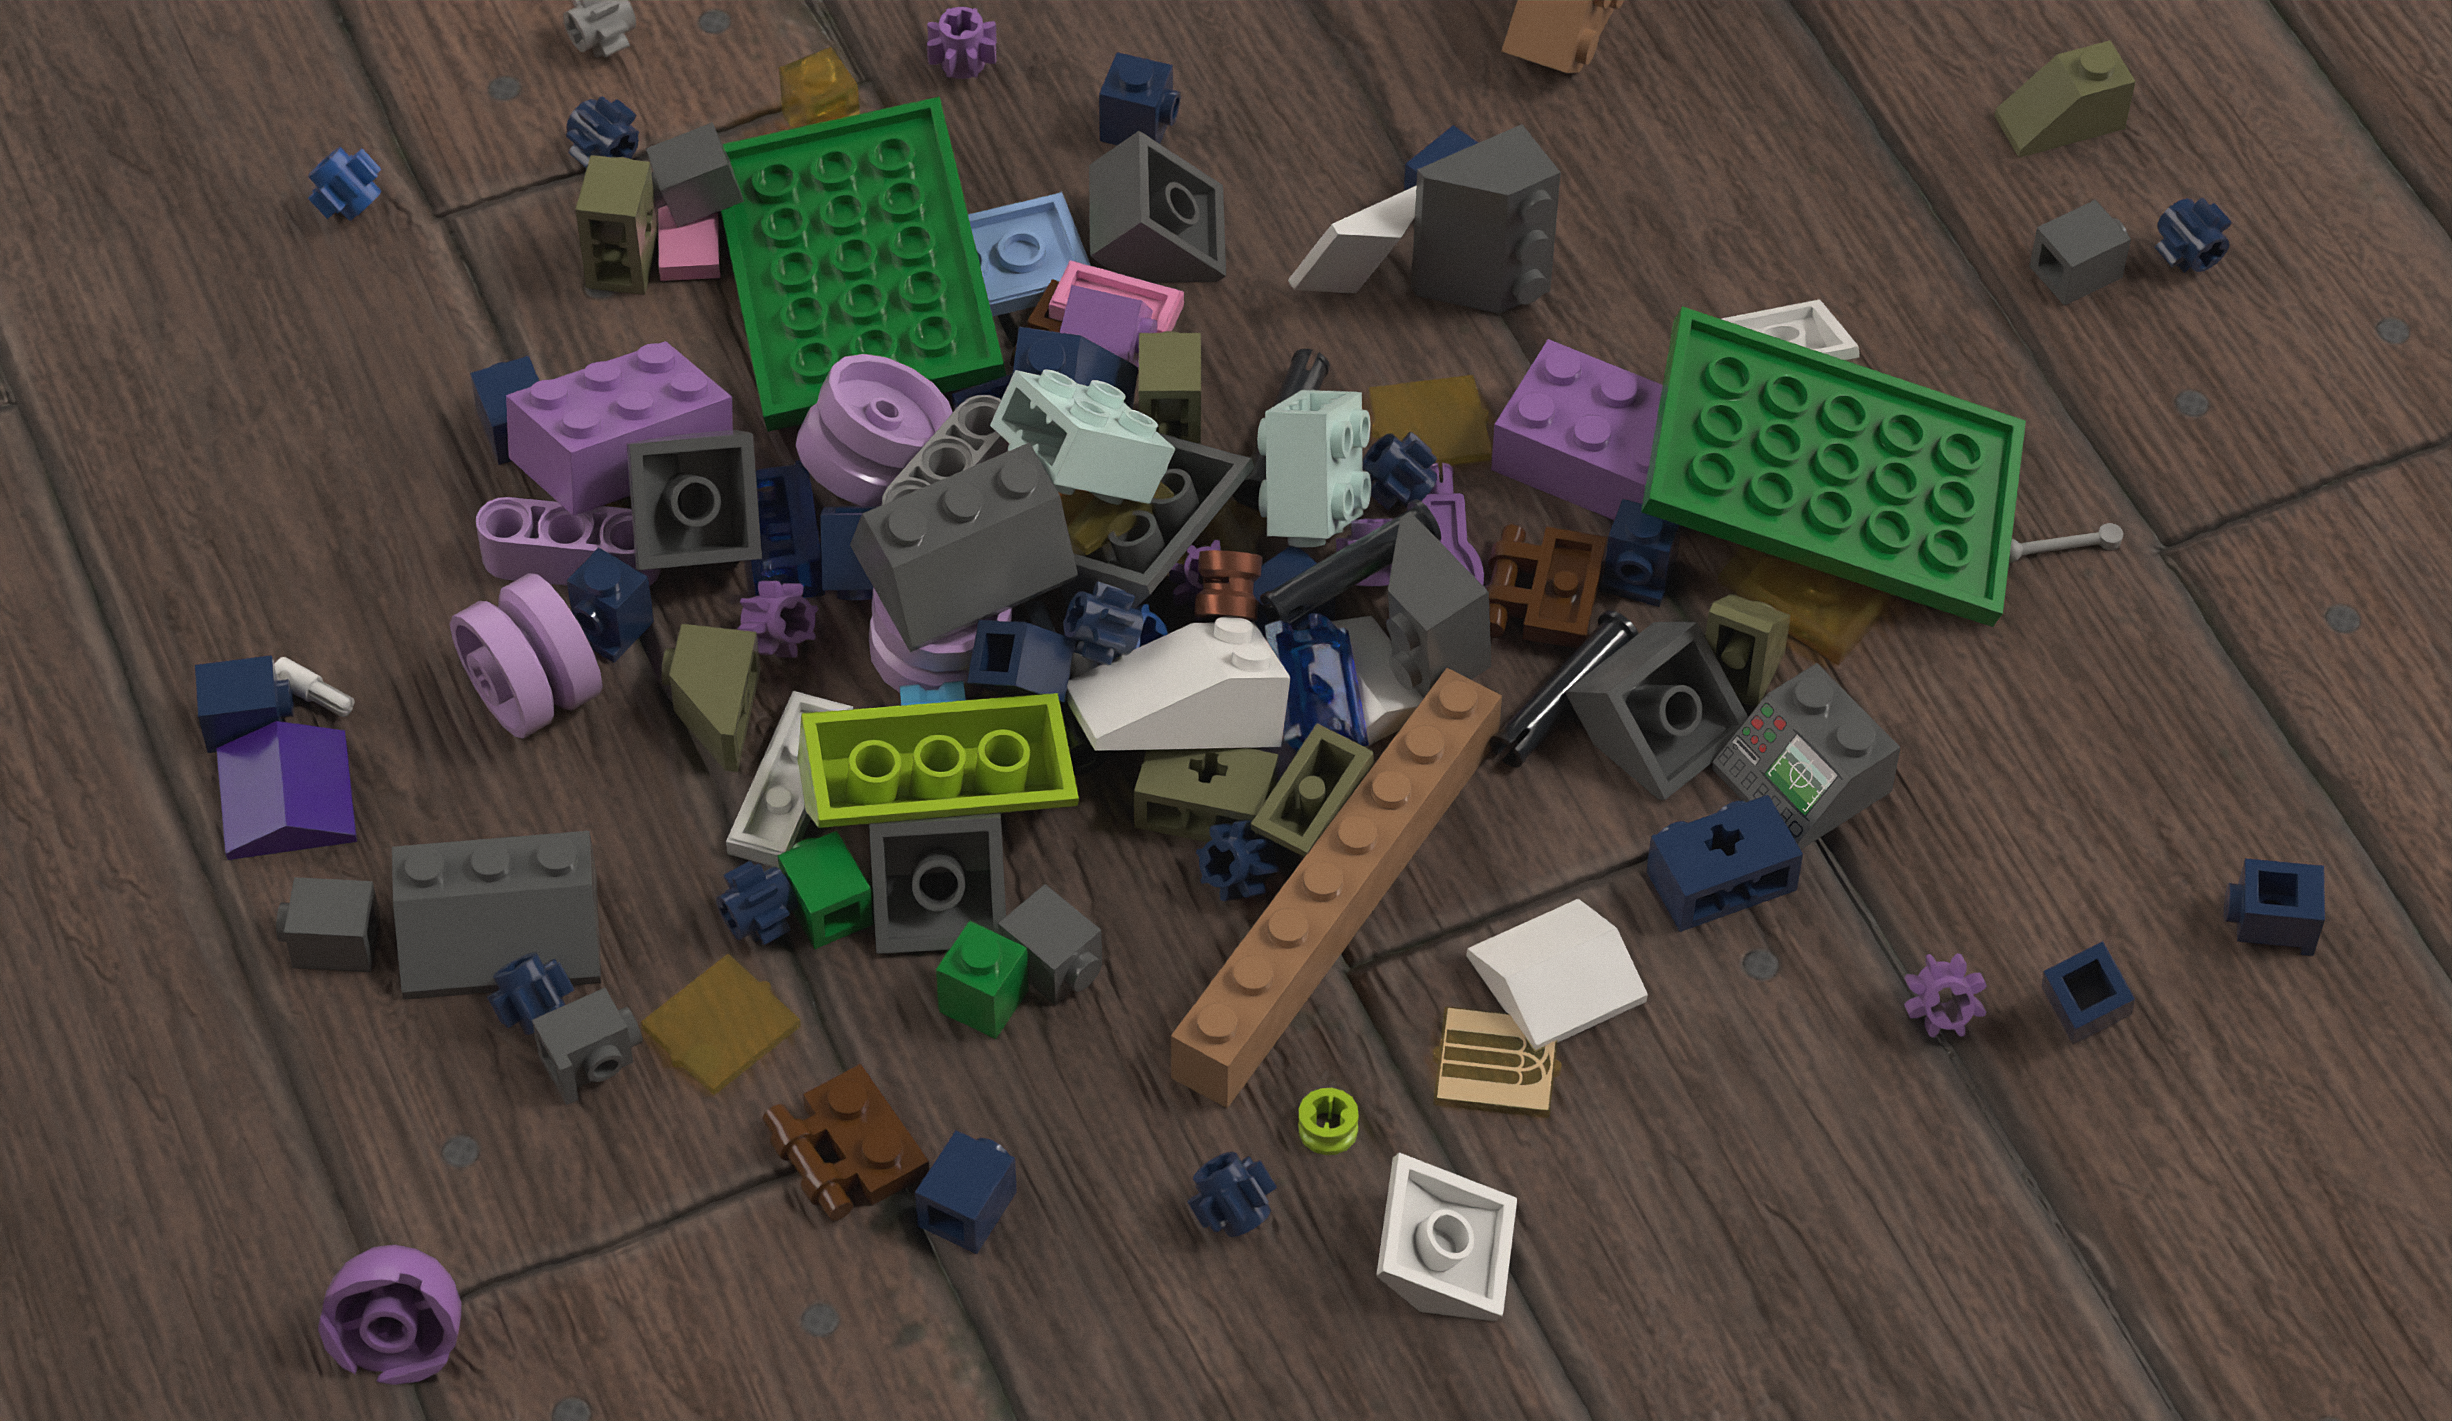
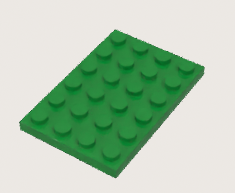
M940 96L723 144L744 202L721 210L767 432L803 424L810 408L817 403L820 389L832 366L846 356L868 354L892 359L920 373L931 381L941 393L1007 379Z
M1682 306L1673 321L1641 512L1994 627L2002 616L2004 609L2026 420Z

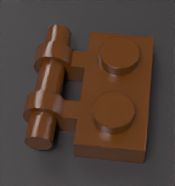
M1511 524L1504 526L1500 541L1494 543L1491 548L1488 561L1489 568L1492 570L1490 584L1485 587L1489 592L1490 637H1501L1504 634L1506 622L1515 617L1525 619L1523 628L1524 640L1577 649L1588 636L1606 553L1607 537L1546 526L1541 546L1525 543L1526 531L1522 527ZM1523 573L1535 575L1532 590L1515 587L1516 578Z
M861 1064L803 1094L804 1108L809 1114V1118L805 1120L794 1119L784 1104L772 1106L763 1115L762 1120L772 1133L770 1138L771 1145L781 1160L792 1162L803 1178L800 1187L811 1204L821 1205L832 1221L844 1218L853 1209V1204L846 1195L848 1191L859 1187L871 1206L925 1178L930 1170L929 1160ZM828 1142L840 1159V1162L836 1164L824 1163L815 1149Z

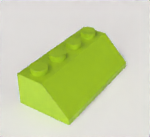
M1058 693L801 714L797 760L806 812L818 828L1078 806L1079 797Z

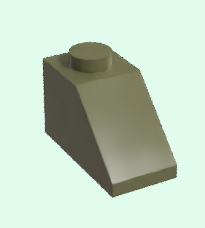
M2111 40L2057 54L1996 108L1995 118L2018 158L2125 129L2135 80Z
M1730 594L1713 602L1708 613L1705 638L1739 701L1756 708L1760 704L1785 653L1791 615L1777 611L1766 603L1750 601Z
M681 624L676 648H666L661 673L662 685L671 686L674 712L725 771L738 772L761 670L757 632Z
M1317 723L1252 821L1251 830L1305 857L1373 767V751Z

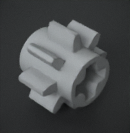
M572 0L575 8L564 12L563 20L566 31L572 43L579 51L585 52L592 49L594 56L597 58L602 55L604 57L610 56L630 46L624 33L635 29L636 18L628 0Z

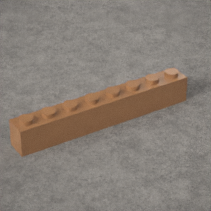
M1449 668L1445 669L1171 1035L1172 1079L1225 1108L1230 1106L1491 751L1490 739L1495 733L1499 732L1502 695Z

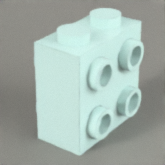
M1048 369L1043 370L1041 376L1015 370L990 424L1009 443L1008 451L1030 442L1058 492L1072 495L1075 489L1089 491L1099 499L1117 505L1122 504L1124 499L1150 504L1175 451V448L1156 432L1158 427L1156 421L1128 407L1124 403L1125 394L1116 387L1098 380H1092L1089 386L1077 384L1071 378Z
M1301 390L1265 411V418L1261 419L1258 428V449L1261 455L1266 456V480L1262 481L1259 490V511L1262 517H1267V536L1288 537V545L1295 547L1322 546L1326 544V539L1334 534L1342 533L1345 526L1363 515V509H1366L1370 502L1371 479L1369 473L1363 471L1362 447L1365 448L1370 437V416L1367 410H1362V392Z

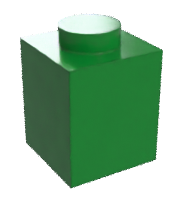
M838 831L817 839L809 838L802 840L789 851L778 855L779 869L789 881L798 902V909L793 911L814 950L874 925L871 888Z
M969 921L936 968L939 1013L996 1039L1029 991L1027 947Z

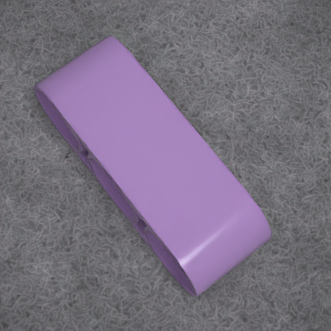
M503 497L487 502L480 508L476 516V528L482 562L486 570L494 577L517 580L528 573L538 574L549 584L567 585V579L598 547L636 569L632 509L600 506L573 516L561 504L555 501ZM661 568L638 571L648 576L649 586H651L657 580Z

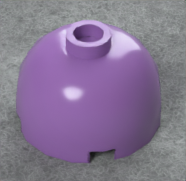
M399 1245L373 1247L347 1261L332 1279L325 1294L318 1330L325 1350L342 1368L356 1374L357 1366L368 1371H384L378 1376L377 1382L394 1385L419 1382L440 1372L447 1363L449 1353L455 1347L461 1321V1300L451 1275L435 1258L418 1249Z

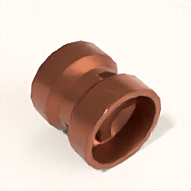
M1200 551L1198 572L1203 576V590L1196 595L1194 615L1212 620L1225 616H1234L1250 622L1257 621L1259 601L1253 595L1254 582L1261 577L1262 556L1235 551Z

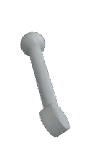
M2107 523L2102 525L2099 532L2025 543H2019L2012 539L2009 563L2018 561L2021 555L2098 544L2103 549L2115 550L2121 544L2123 530L2116 524Z

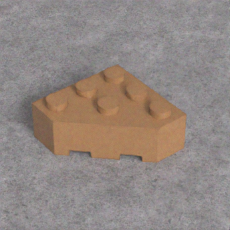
M1517 0L1502 52L1565 73H1579L1584 64H1590L1603 28L1613 10H1618L1624 0Z

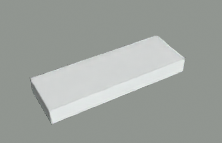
M796 691L792 692L726 840L727 853L729 855L779 868L778 855L789 851L802 840L811 820L805 808L797 760L801 714L852 710L853 706Z

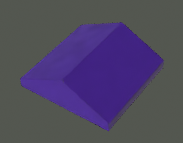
M275 721L217 748L227 860L357 842L345 730Z

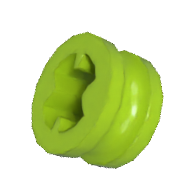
M1320 1088L1310 1092L1302 1100L1299 1107V1136L1304 1145L1313 1152L1322 1155H1337L1346 1151L1354 1144L1358 1135V1105L1352 1096L1336 1088ZM1328 1112V1119H1332L1333 1113L1340 1116V1126L1329 1129V1123L1325 1122L1323 1128L1318 1127L1317 1115Z

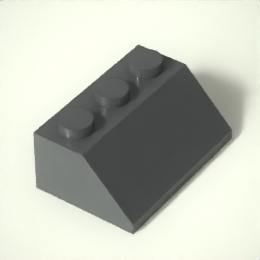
M1523 124L1417 169L1411 289L1417 296L1500 314L1520 304H1530L1551 290L1561 172Z
M1159 433L1175 448V451L1150 504L1124 499L1122 504L1117 505L1096 497L1069 529L1068 533L1078 576L1076 580L1060 587L1067 607L1073 597L1080 591L1093 595L1095 584L1099 581L1133 594L1135 599L1131 608L1135 609L1154 591L1255 468L1252 459Z
M1030 442L862 513L850 543L852 550L910 652L978 623V620L988 619L1076 580L1078 576L1060 495Z
M590 830L392 847L393 908L403 1000L496 992L500 989L493 975L511 961L532 952H537L543 964L552 959H556L557 963L560 962L572 985L601 983L597 873Z

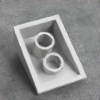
M1225 616L1216 619L1215 622L1189 624L1133 650L1127 656L1122 655L1113 659L1109 666L1102 664L1069 679L1065 699L1095 751L1281 747L1290 676L1255 622H1250L1240 617Z

